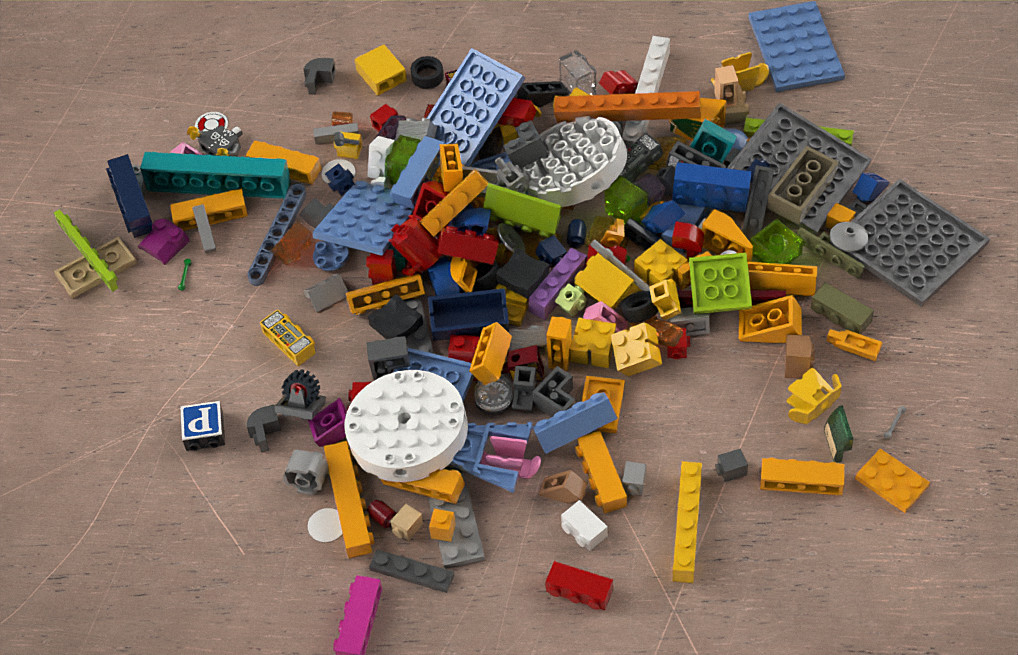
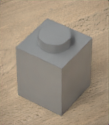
M626 461L622 481L624 491L629 495H643L646 464Z

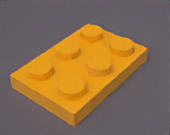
M586 376L582 402L590 399L596 393L604 392L618 418L593 431L617 434L625 380Z
M881 448L855 476L857 481L904 513L910 509L930 486L928 480Z

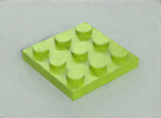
M747 253L689 258L694 314L752 309Z

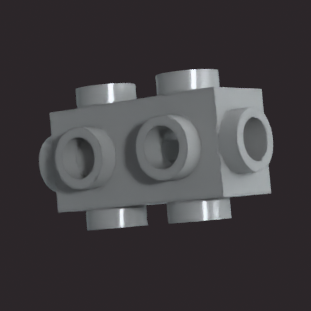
M501 157L497 158L495 162L499 167L497 172L500 186L523 194L526 193L530 187L528 176L522 172L518 165L514 166L510 161L505 164Z

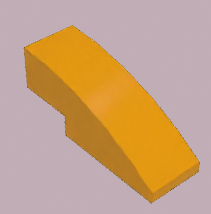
M452 257L450 272L453 280L466 293L472 292L478 272L474 267L475 262L473 260Z

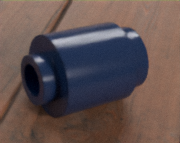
M574 219L568 225L566 241L572 247L577 248L585 244L587 227L583 220Z

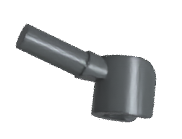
M342 132L334 134V142L337 146H342L344 143L359 145L358 140L344 138Z

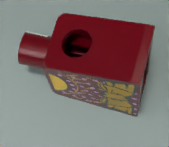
M537 345L512 350L507 353V362L503 364L501 374L510 373L514 382L516 366L535 367L537 382L544 380V363Z

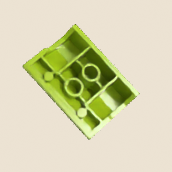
M488 183L483 209L491 210L490 221L496 222V220H500L510 227H514V225L522 227L521 230L532 233V231H536L545 238L555 236L561 218V205Z

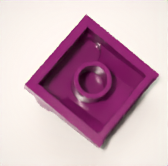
M158 219L152 225L153 230L143 239L138 248L166 265L190 240L185 232L167 219Z
M340 397L318 412L312 420H308L314 442L319 447L335 444L346 437L345 418L347 411Z

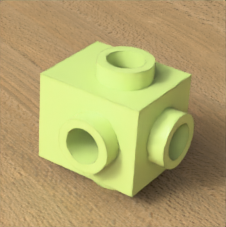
M568 283L566 287L560 290L555 303L569 315L575 317L578 311L585 307L588 299L584 296L585 291L577 285L573 287Z

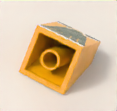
M701 98V118L669 119L670 131L693 141L704 119L723 128L726 122L727 101Z

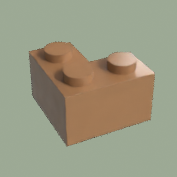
M787 335L785 378L802 379V375L813 368L815 359L814 344H811L810 336Z

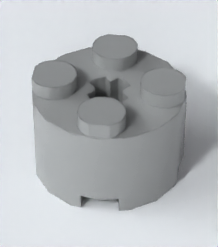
M298 449L293 451L283 475L285 484L288 487L291 484L293 487L298 488L297 492L301 494H316L317 490L322 489L329 470L328 464L323 459V454L317 451L307 452Z

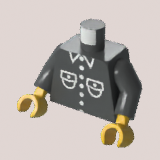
M189 126L187 130V135H190L192 140L198 139L200 149L204 154L238 157L241 149L239 137L243 135L239 127L236 126L231 131L224 126H219L209 131H200L197 127Z

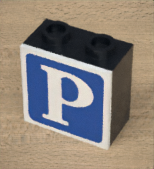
M220 401L180 407L182 441L186 451L217 448L225 445L224 416Z

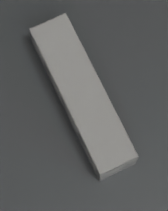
M357 123L313 129L315 144L334 142V134L340 131L359 134Z
M204 204L192 207L205 253L216 250Z

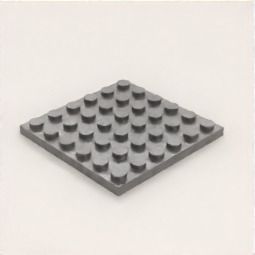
M779 102L727 169L747 171L755 158L766 160L771 164L770 168L775 169L770 188L771 192L806 146L838 161L839 164L835 178L799 224L800 227L816 236L825 224L829 211L836 203L840 204L872 159ZM750 182V187H749V195H750V190H751V186H752V183H751V182Z
M899 179L851 221L866 230L868 234L866 246L856 252H842L865 265V269L921 307L989 244L990 238Z

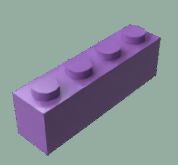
M570 248L529 297V312L546 320L557 307L555 300L559 296L560 290L566 287L568 283L574 286L575 276L579 271H584L586 268L587 255Z

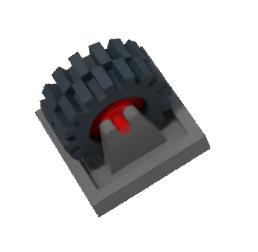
M301 369L299 372L298 370L292 372L283 382L284 384L281 389H284L282 391L284 396L275 405V413L287 417L295 416L303 420H312L326 403V396L319 395L320 385H317L319 380H314L316 376L314 374L310 376V371L308 370L304 373V369Z

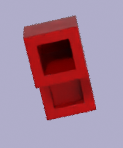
M676 221L672 235V248L687 250L686 259L689 262V258H693L695 255H699V252H702L705 234L699 227L693 224Z

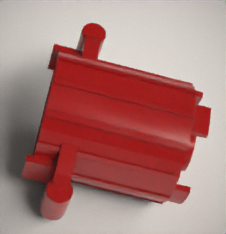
M409 215L410 219L400 226L397 223L391 229L393 237L388 241L409 261L405 268L402 269V273L413 276L414 272L423 274L422 271L431 267L442 255L437 252L441 230L433 236L416 217Z

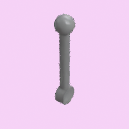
M903 405L898 408V414L888 432L884 433L885 439H891L893 429L901 415L906 411Z

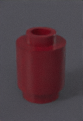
M376 499L367 509L369 516L384 529L392 527L391 520L397 512L384 501Z

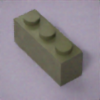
M826 282L812 297L811 309L849 331L862 334L872 322L873 309Z

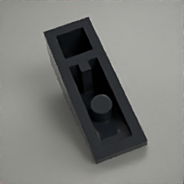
M561 81L522 83L516 93L518 99L530 100L536 107L540 108L553 102L555 96L568 95L569 91Z

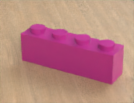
M356 575L354 583L350 584V599L344 605L345 616L344 620H340L339 638L335 639L333 644V651L336 652V655H365L383 589L380 579Z

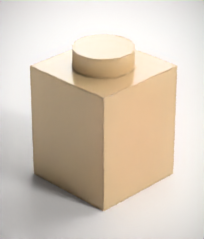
M407 504L391 520L393 534L407 541L424 524L422 513Z

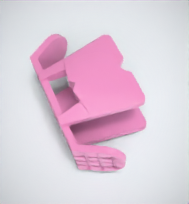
M490 436V441L496 455L487 454L484 451L481 464L519 471L518 479L519 477L530 479L537 473L541 464V457L536 456L532 460L523 459L527 444L526 440Z

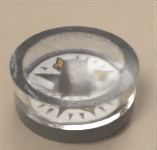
M501 375L499 380L487 385L482 384L479 380L475 383L474 399L479 410L486 414L496 415L507 411L511 407L514 398L513 386L507 377Z

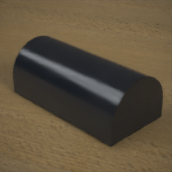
M630 218L624 227V236L645 251L661 239L633 218Z

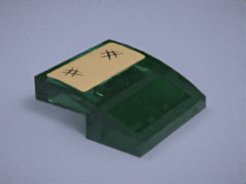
M843 405L838 406L832 412L824 427L833 462L837 463L842 462L844 451L852 450L854 440Z

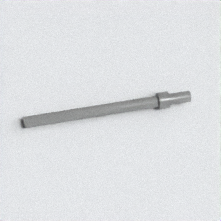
M596 240L591 243V246L601 256L632 278L641 290L650 291V286L619 261L609 248H604Z

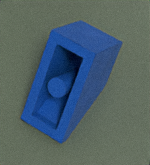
M862 173L852 193L856 194V198L862 202L874 201L890 182L875 173Z
M672 200L652 206L641 222L648 230L657 234L667 230L683 217L685 212Z

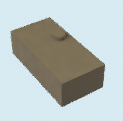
M806 146L769 193L767 208L799 225L835 178L839 162Z

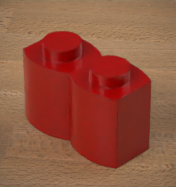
M625 70L604 72L599 81V84L609 94H635L639 83Z

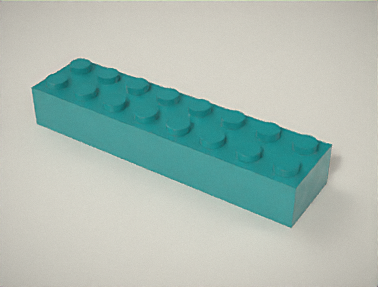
M145 152L140 167L147 191L214 195L242 189L244 197L285 199L291 187L287 161L280 158Z

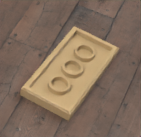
M120 237L96 248L100 256L99 259H104L109 267V272L113 271L115 275L137 264L136 259ZM84 256L54 271L56 277L72 299L104 282Z

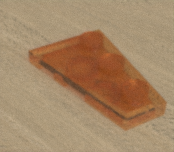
M656 315L643 322H630L626 328L630 331L631 327L645 322L656 329L659 345L675 347L683 335L680 327L666 320L662 321Z

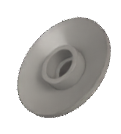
M841 222L831 229L830 240L835 247L842 251L856 252L866 246L868 234L862 226L856 223Z
M500 223L497 226V231L501 239L500 243L506 246L505 249L514 252L519 248L525 252V245L519 234L512 227Z

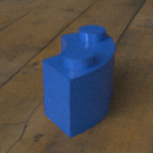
M479 207L462 211L449 222L448 226L456 227L458 231L463 232L465 230H472L477 235L483 236L488 228L491 210Z
M446 256L439 258L427 269L435 296L459 294L460 291H463L451 276V260H448Z

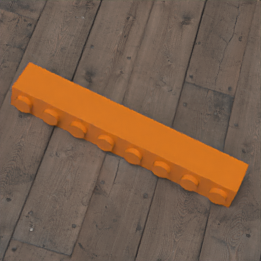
M700 91L555 97L554 114L557 123L563 121L569 123L576 121L577 117L590 116L591 119L602 117L610 121L701 118Z

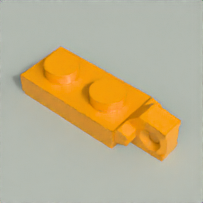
M830 329L826 338L827 342L834 344L839 349L873 361L877 360L883 344L881 341L847 329L840 332Z

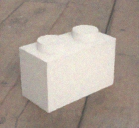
M378 136L369 145L367 177L374 179L378 177L387 178L393 172L395 140Z
M580 500L561 515L563 530L567 534L571 533L575 537L576 542L589 551L608 537L607 526Z

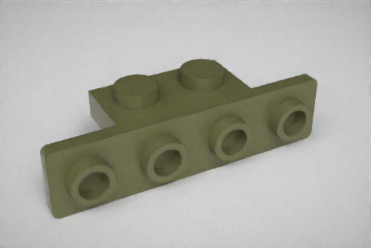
M802 227L798 230L795 241L830 261L833 265L845 270L850 275L858 279L861 277L865 265L832 246L829 234L823 231L817 237Z

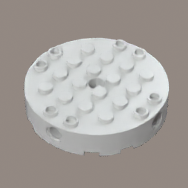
M590 116L577 117L576 121L569 123L563 121L542 132L539 136L548 155L521 168L522 172L530 179L528 183L530 187L527 189L528 194L559 204L561 207H566L591 200L595 195L608 189L622 172L627 160L626 145L616 125L610 120L602 117L591 119Z
M420 370L397 371L371 382L354 398L345 418V434L351 452L358 464L367 473L371 472L377 475L379 479L393 482L420 480L429 477V473L437 469L442 470L453 461V457L458 450L461 451L468 432L465 408L457 389L445 378Z

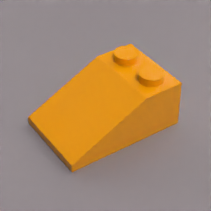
M714 209L702 224V231L705 234L703 248L716 255H720L727 250H733L736 253H747V262H752L753 245L730 216Z
M793 295L753 305L752 309L739 310V341L786 343L787 335H802V308Z

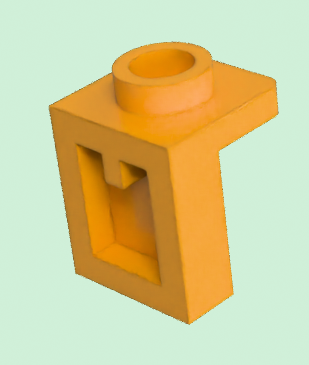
M616 219L609 230L605 232L601 239V244L609 247L621 244L624 238L623 219Z

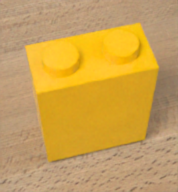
M384 44L354 59L356 71L377 96L407 81L406 69Z
M597 253L595 257L592 256L587 261V267L584 271L581 270L577 273L574 283L575 286L577 285L583 289L585 294L596 303L602 301L615 310L635 283L632 278Z

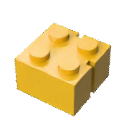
M660 239L634 260V273L640 279L645 280L646 283L649 282V286L671 278L677 283L678 269L681 265L687 264L688 260Z
M578 318L575 335L570 347L571 362L588 365V351H591L592 366L609 368L613 353L611 335L616 333V324Z
M644 322L631 327L630 331L625 329L611 335L617 371L629 377L662 365L660 349L656 347L659 345L656 329Z

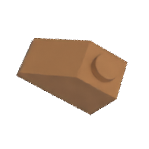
M569 470L545 477L538 494L542 497L569 504L582 500L588 483Z

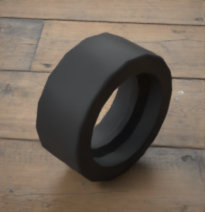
M420 57L410 67L412 82L419 88L431 89L443 81V65L435 57ZM427 68L437 71L434 75L428 77L417 74L419 71Z
M494 261V265L481 263L475 267L478 272L473 286L474 292L491 290L498 285L496 273L501 268L496 261Z
M640 291L631 294L621 303L625 320L631 323L646 321L654 317L659 311L652 303L650 291Z

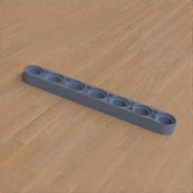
M294 184L290 187L247 273L251 285L258 286L266 280L306 198V190L302 184ZM297 190L302 191L300 195L293 194ZM289 204H295V205H296V206H295L294 208H292V209H288V208H287V206H288ZM282 218H289L285 223L280 222ZM277 231L282 232L280 236H273ZM270 245L275 246L271 251L266 250ZM263 259L268 260L264 265L259 264ZM254 274H261V277L258 279L252 278Z

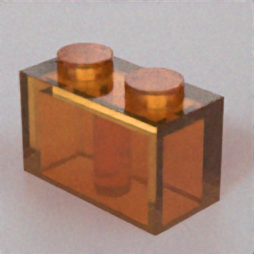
M297 220L270 252L286 266L291 262L295 263L301 257L300 251L302 249L306 250L312 244L310 240L313 234Z

